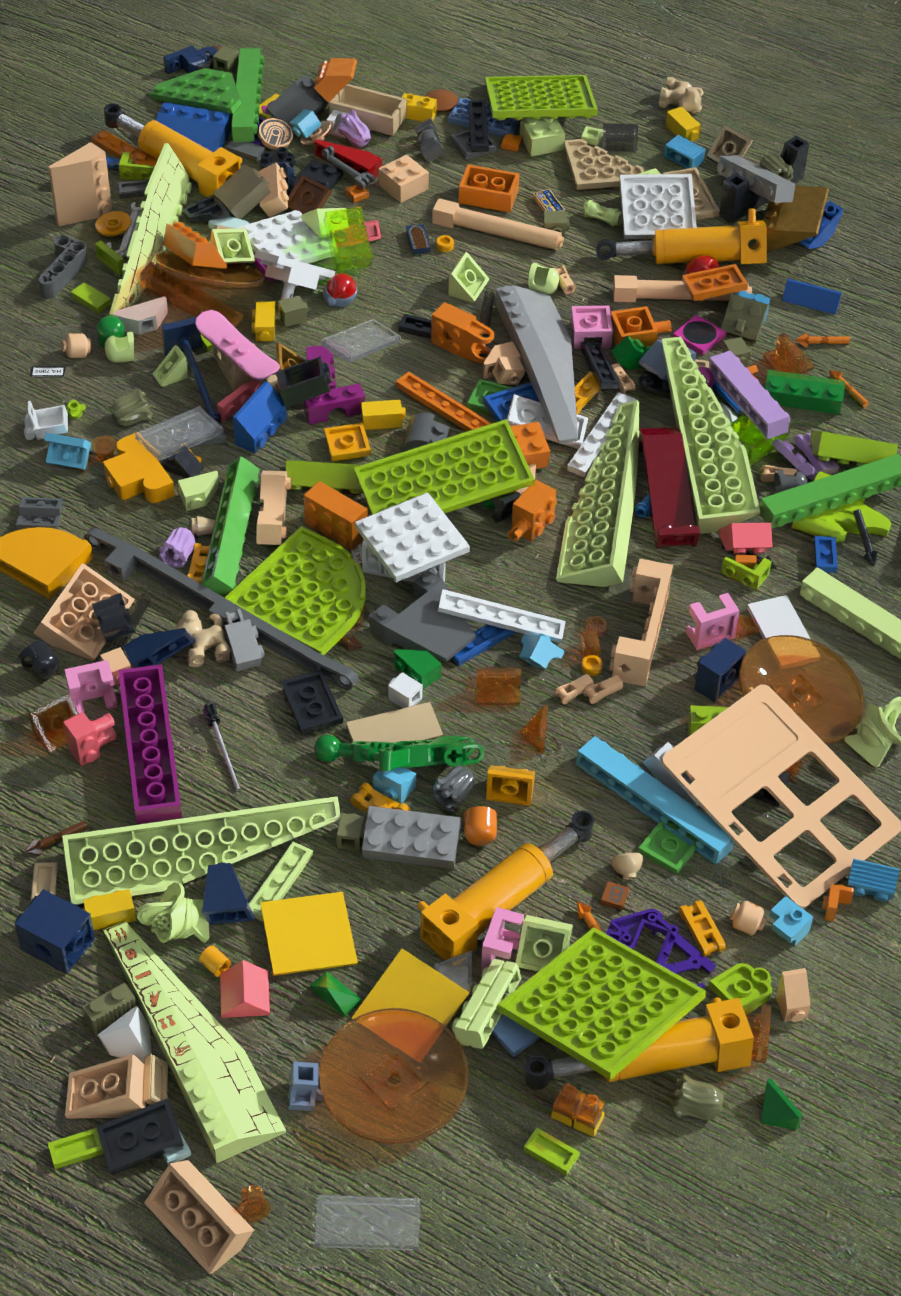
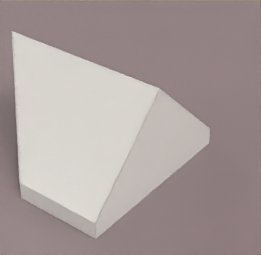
M138 1006L132 1008L98 1034L99 1039L111 1056L121 1058L133 1054L144 1063L145 1056L152 1054L150 1027Z

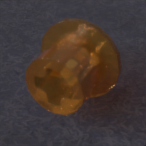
M104 435L92 441V450L97 454V459L100 462L104 463V461L115 457L114 451L117 448L115 438Z
M256 1185L245 1187L241 1191V1202L237 1208L240 1216L246 1221H258L268 1216L271 1205L264 1198L263 1189Z

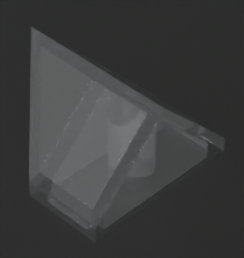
M472 951L437 963L434 966L436 971L470 992L464 1003L469 1001L471 998Z

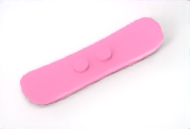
M214 310L205 311L196 318V326L202 336L226 355L247 376L254 380H261L278 372L280 365L246 339L219 312Z

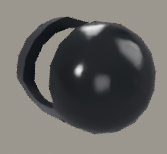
M43 640L32 643L18 655L20 664L26 668L32 667L31 673L38 679H48L59 669L60 660L57 654ZM29 656L32 660L24 661V658Z

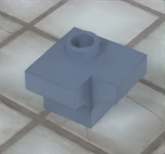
M293 1061L289 1073L288 1109L313 1111L315 1100L325 1101L327 1098V1074L318 1071V1063Z

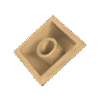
M724 125L706 156L718 163L720 156L738 155L743 158L753 140Z

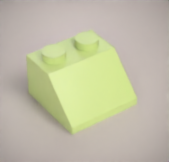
M527 915L523 921L516 958L517 965L520 968L540 971L569 947L573 925Z

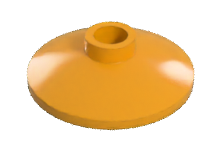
M122 211L108 212L97 219L95 227L101 235L117 236L129 229L131 217Z

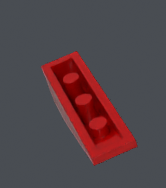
M317 139L314 141L315 156L323 159L322 150L332 146L334 148L333 156L360 174L367 171L375 178L379 176L382 158L368 151Z

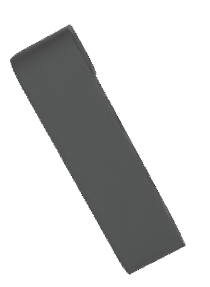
M65 235L57 236L54 239L57 258L39 277L42 297L47 299L55 297L87 263V250L84 242Z

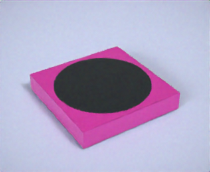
M698 315L692 317L673 333V337H681L687 347L701 355L707 353L726 336V331Z

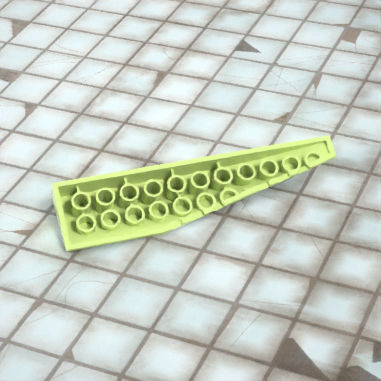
M681 337L662 339L676 426L683 434L691 500L696 524L700 528V534L718 532V530L731 523H741L760 515L746 448L740 443L737 433L733 431L731 422L725 417L720 403L711 388L707 386L705 377L699 372L698 365L691 358V353Z
M338 796L63 835L71 903L75 905L84 904L83 899L95 895L100 896L113 893L117 890L130 889L131 896L165 892L167 887L174 882L184 884L206 875L208 865L236 863L340 820Z

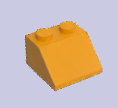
M490 765L487 774L486 800L531 806L535 771Z

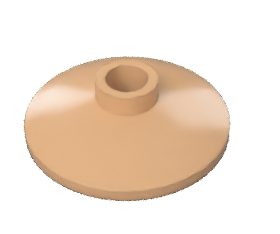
M321 121L322 125L308 138L301 137V143L309 145L313 144L316 139L323 141L325 139L324 136L331 128L330 122Z

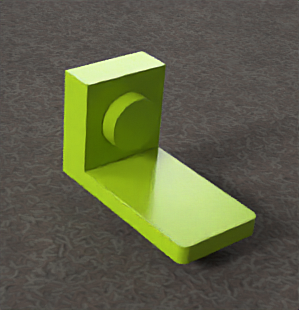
M123 152L119 163L120 179L135 181L150 179L155 167L134 164V161L131 160L130 152Z
M725 557L722 562L721 572L757 590L769 576L772 561L764 558L760 564H756L753 569H750Z

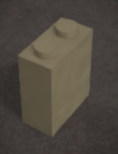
M245 164L213 193L236 218L242 219L271 191L267 188L269 183L264 177L261 176L259 178L260 174L254 167L250 169Z

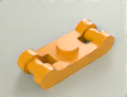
M195 543L191 566L187 576L201 584L207 557L201 556V554H208L210 545L202 546V543Z
M363 783L359 787V792L354 793L350 798V802L355 807L368 813L369 806L411 811L410 807L405 803H398L381 794L368 783Z
M702 900L695 901L690 906L683 905L678 907L679 915L685 921L703 957L710 956L711 952L714 951L722 952L726 950L725 942ZM711 938L713 942L707 943L706 939Z

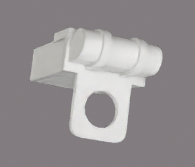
M28 401V414L25 415L24 419L25 438L32 440L36 436L37 440L45 439L46 433H68V415L65 405L34 410L31 401Z

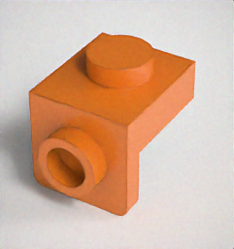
M830 885L828 897L824 896L822 902V910H826L824 920L834 921L838 903L848 905L851 903L854 892L853 888L846 887L845 885Z

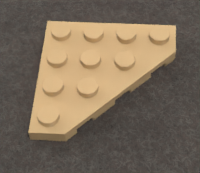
M574 139L565 140L564 149L576 190L620 187V175H636L644 172L643 167L639 165L634 167L628 164V160L617 155L613 157L607 154L606 150L598 146L593 148L587 145L585 140Z

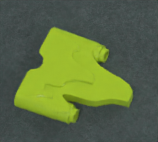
M819 471L814 481L831 475ZM862 498L853 503H847L835 509H829L817 515L793 521L792 529L813 536L835 537L836 543L839 544V542L844 543L847 532L860 534L854 518V510H861L868 534L872 533L887 537L892 523L887 517L865 505L864 501L866 498Z

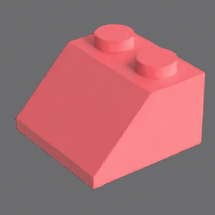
M731 523L718 530V535L726 551H733L734 554H745L746 551H753V554H764L766 550L772 548L771 523Z

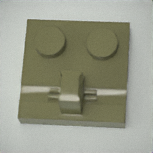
M732 294L721 329L727 333L757 341L768 304Z

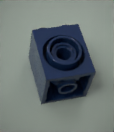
M44 889L31 900L26 911L21 913L15 921L20 949L65 974L70 972L95 940L91 914Z

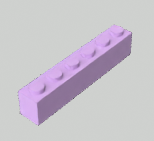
M731 351L710 357L709 369L715 380L766 439L788 432L790 423L788 413L761 386L758 379L753 377L749 369L745 368L738 357Z

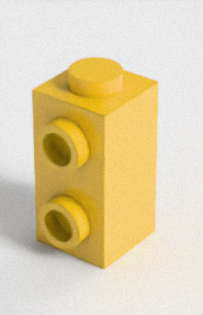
M403 93L402 98L407 99L405 119L423 122L430 118L433 122L437 113V99Z
M682 106L667 111V128L676 136H682L688 139V141L699 140L701 125Z
M256 302V309H252V321H255L251 325L252 334H255L256 341H275V302Z
M401 400L361 402L362 423L365 430L401 428L402 419H406L405 407H401Z
M130 889L117 890L113 893L100 896L95 895L83 899L85 907L83 910L91 914L93 931L108 928L124 921L127 923L136 921Z

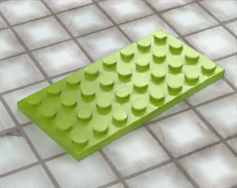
M507 419L354 468L355 475L372 515L426 493H429L445 514L535 485V479Z

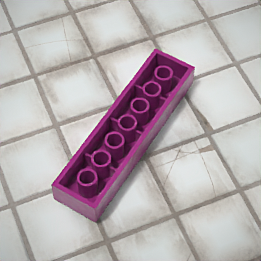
M162 665L118 670L136 823L140 825L182 819Z

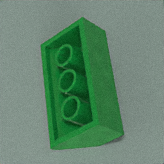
M768 369L765 389L779 403V406L840 415L845 381Z

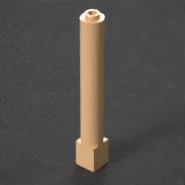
M438 199L433 208V224L453 228L454 225L553 250H558L563 245L564 237H562L561 232L460 208L459 203Z
M614 275V302H636V299L693 300L682 281L637 280V276ZM748 284V290L745 291L752 294V287H749ZM732 293L704 300L730 301Z

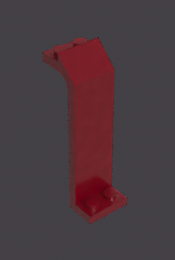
M678 427L638 429V452H644L656 549H659L661 546L692 545V547H696L700 536V528L695 526L683 434Z

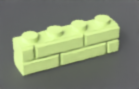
M493 959L489 967L483 969L480 983L474 985L472 997L464 1003L460 1018H456L453 1022L452 1030L455 1033L458 1044L471 1045L479 1049L484 1048L502 1015L498 1011V1004L514 992L521 981V974L517 963L508 961L505 963L503 960Z

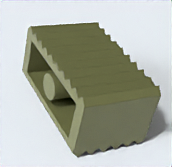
M122 983L82 1005L83 1017L93 1034L98 1036L99 1033L134 1008L136 1001L135 996L126 983Z

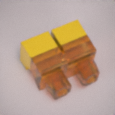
M567 1083L563 1085L553 1104L551 1118L570 1127L574 1122L573 1128L594 1137L604 1118L602 1110L605 1102L599 1100V1097L581 1092L575 1086Z

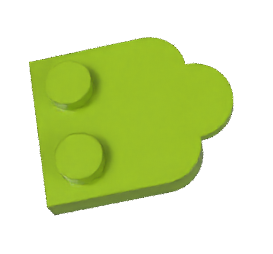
M745 963L736 964L710 980L708 985L723 1001L740 998L745 1015L768 1002L772 993L769 972L764 968L754 969Z

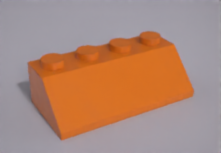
M331 58L328 62L326 60L323 61L318 67L317 78L314 80V89L329 103L353 79L357 60L355 58Z
M182 222L166 223L163 245L192 266L227 268V264L214 245L207 241V238L199 236V233L193 232L192 228L184 226Z

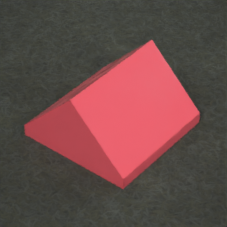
M242 960L220 974L221 1018L270 1015L267 970Z

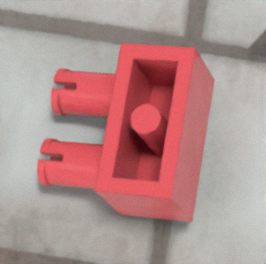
M82 712L63 722L68 749L80 766L94 762L97 758L101 757L100 747L117 740V735L112 728L115 726V722L110 713L91 721Z

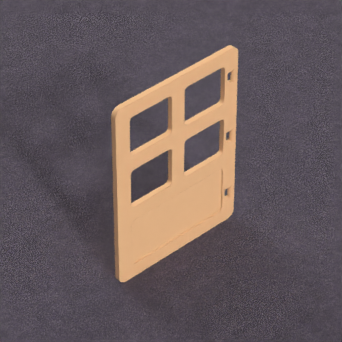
M767 685L757 686L665 753L661 760L663 767L784 896H787L802 909L807 908L827 892L831 884L835 885L848 875L853 858L865 861L901 831V821ZM807 754L813 755L838 782L809 806H805L778 778L780 774ZM683 773H686L693 781L690 785L681 776ZM766 789L787 810L792 819L767 839L759 842L734 817L732 811L759 790ZM849 797H853L880 825L876 831L852 850H847L820 822V819ZM731 824H734L742 832L739 836L729 827ZM806 832L830 855L835 863L807 886L801 887L774 859V855L802 833ZM781 875L791 884L788 888L778 879Z

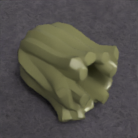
M770 153L762 157L759 164L760 167L788 181L793 178L791 165H787L780 156Z
M136 387L131 394L114 401L111 414L115 422L119 425L129 426L142 420L150 421L153 412L150 410L153 409V405H148L147 401L143 399L146 394Z
M685 1073L680 1079H677L676 1086L680 1088L675 1090L674 1095L678 1099L672 1098L671 1100L672 1110L677 1118L691 1116L701 1120H712L720 1114L724 1097L717 1087L706 1082L693 1080Z

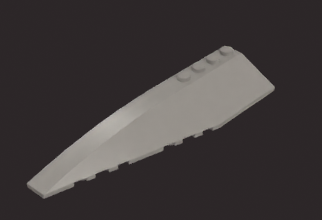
M515 285L496 288V308L511 340L521 355L523 367L558 443L578 441L571 338L550 295Z

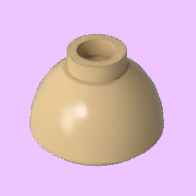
M640 853L616 855L611 859V864L615 871L622 875L623 880L637 878L636 873L642 866L643 855Z

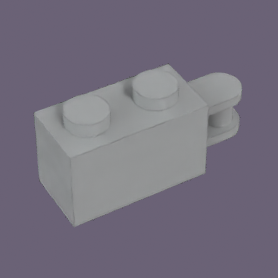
M240 608L236 609V612H225L228 625H225L224 632L226 641L231 648L230 654L236 672L261 666L264 651L262 645H258L256 640L258 638L256 626H252L250 619H243Z

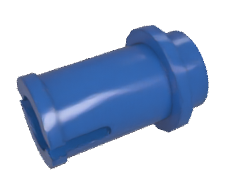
M106 157L107 168L119 169L121 158Z
M649 493L635 507L637 516L641 518L647 517L651 513Z

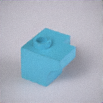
M524 634L520 641L523 643V649L519 658L535 668H546L551 659H561L565 651L550 642L551 638L545 634Z
M398 767L393 768L391 771H377L373 776V789L398 803H403L416 787V773L407 768Z
M787 896L770 911V916L775 920L772 930L792 945L796 946L810 932L813 916Z

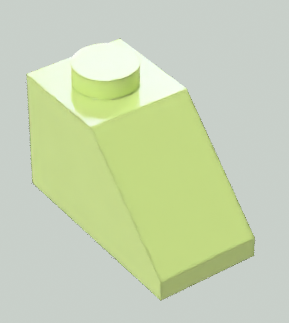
M217 471L178 480L179 495L186 511L204 507L209 503L219 488Z

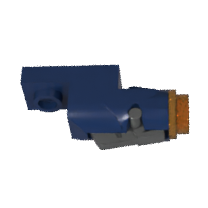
M213 45L197 50L195 47L189 46L164 56V70L167 74L180 69L191 73L213 66V55L222 47Z

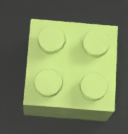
M527 117L521 119L520 136H523L522 141L531 157L564 150L565 132L557 119H550L548 117H541L540 119Z

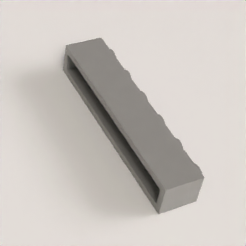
M738 155L720 156L717 166L718 174L728 178L737 173L749 181V189L774 203L793 202L794 183Z

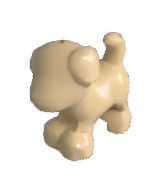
M667 77V88L662 87L660 92L659 107L666 108L668 104H674L678 108L682 106L691 114L701 112V96L704 94L702 88L692 87L689 82Z
M192 610L183 613V617L178 621L175 629L185 628L195 638V642L192 643L194 649L188 651L187 660L190 667L202 665L205 657L204 651L212 647L216 648L215 658L217 662L230 659L231 648L225 640L226 636L222 628V619L218 614L214 613L209 616L214 621V625L208 629H202L201 620L198 618L197 613Z

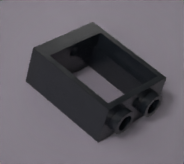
M321 356L277 372L279 392L286 407L330 392L329 384L332 383L329 374L330 369L327 362L323 363Z

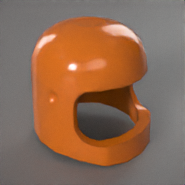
M485 806L472 807L464 811V836L466 840L475 846L491 844L497 834L496 811Z

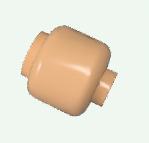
M69 333L65 340H62L61 348L62 352H66L68 358H85L87 353H90L91 343L90 339L83 333Z
M743 901L741 904L737 903L730 916V920L733 921V927L748 935L755 934L757 930L762 931L767 919L763 917V908L748 901Z

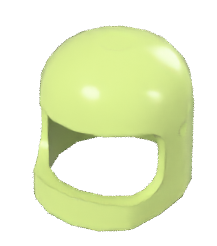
M532 263L528 278L529 290L544 294L554 293L559 283L558 272L553 268Z
M127 332V336L123 338L110 336L106 340L105 353L109 361L113 363L134 361L133 332Z

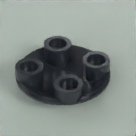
M279 147L277 150L261 154L260 165L262 169L266 168L269 163L288 162L291 168L295 164L294 155L288 152L286 147Z
M644 371L638 380L639 384L647 390L657 393L670 392L668 380L660 379L653 372Z

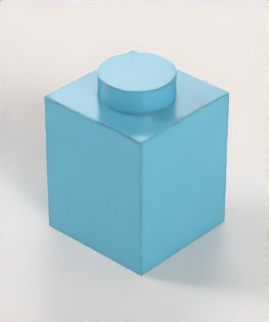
M306 109L289 122L293 127L292 131L294 134L304 138H308L322 125L314 112Z

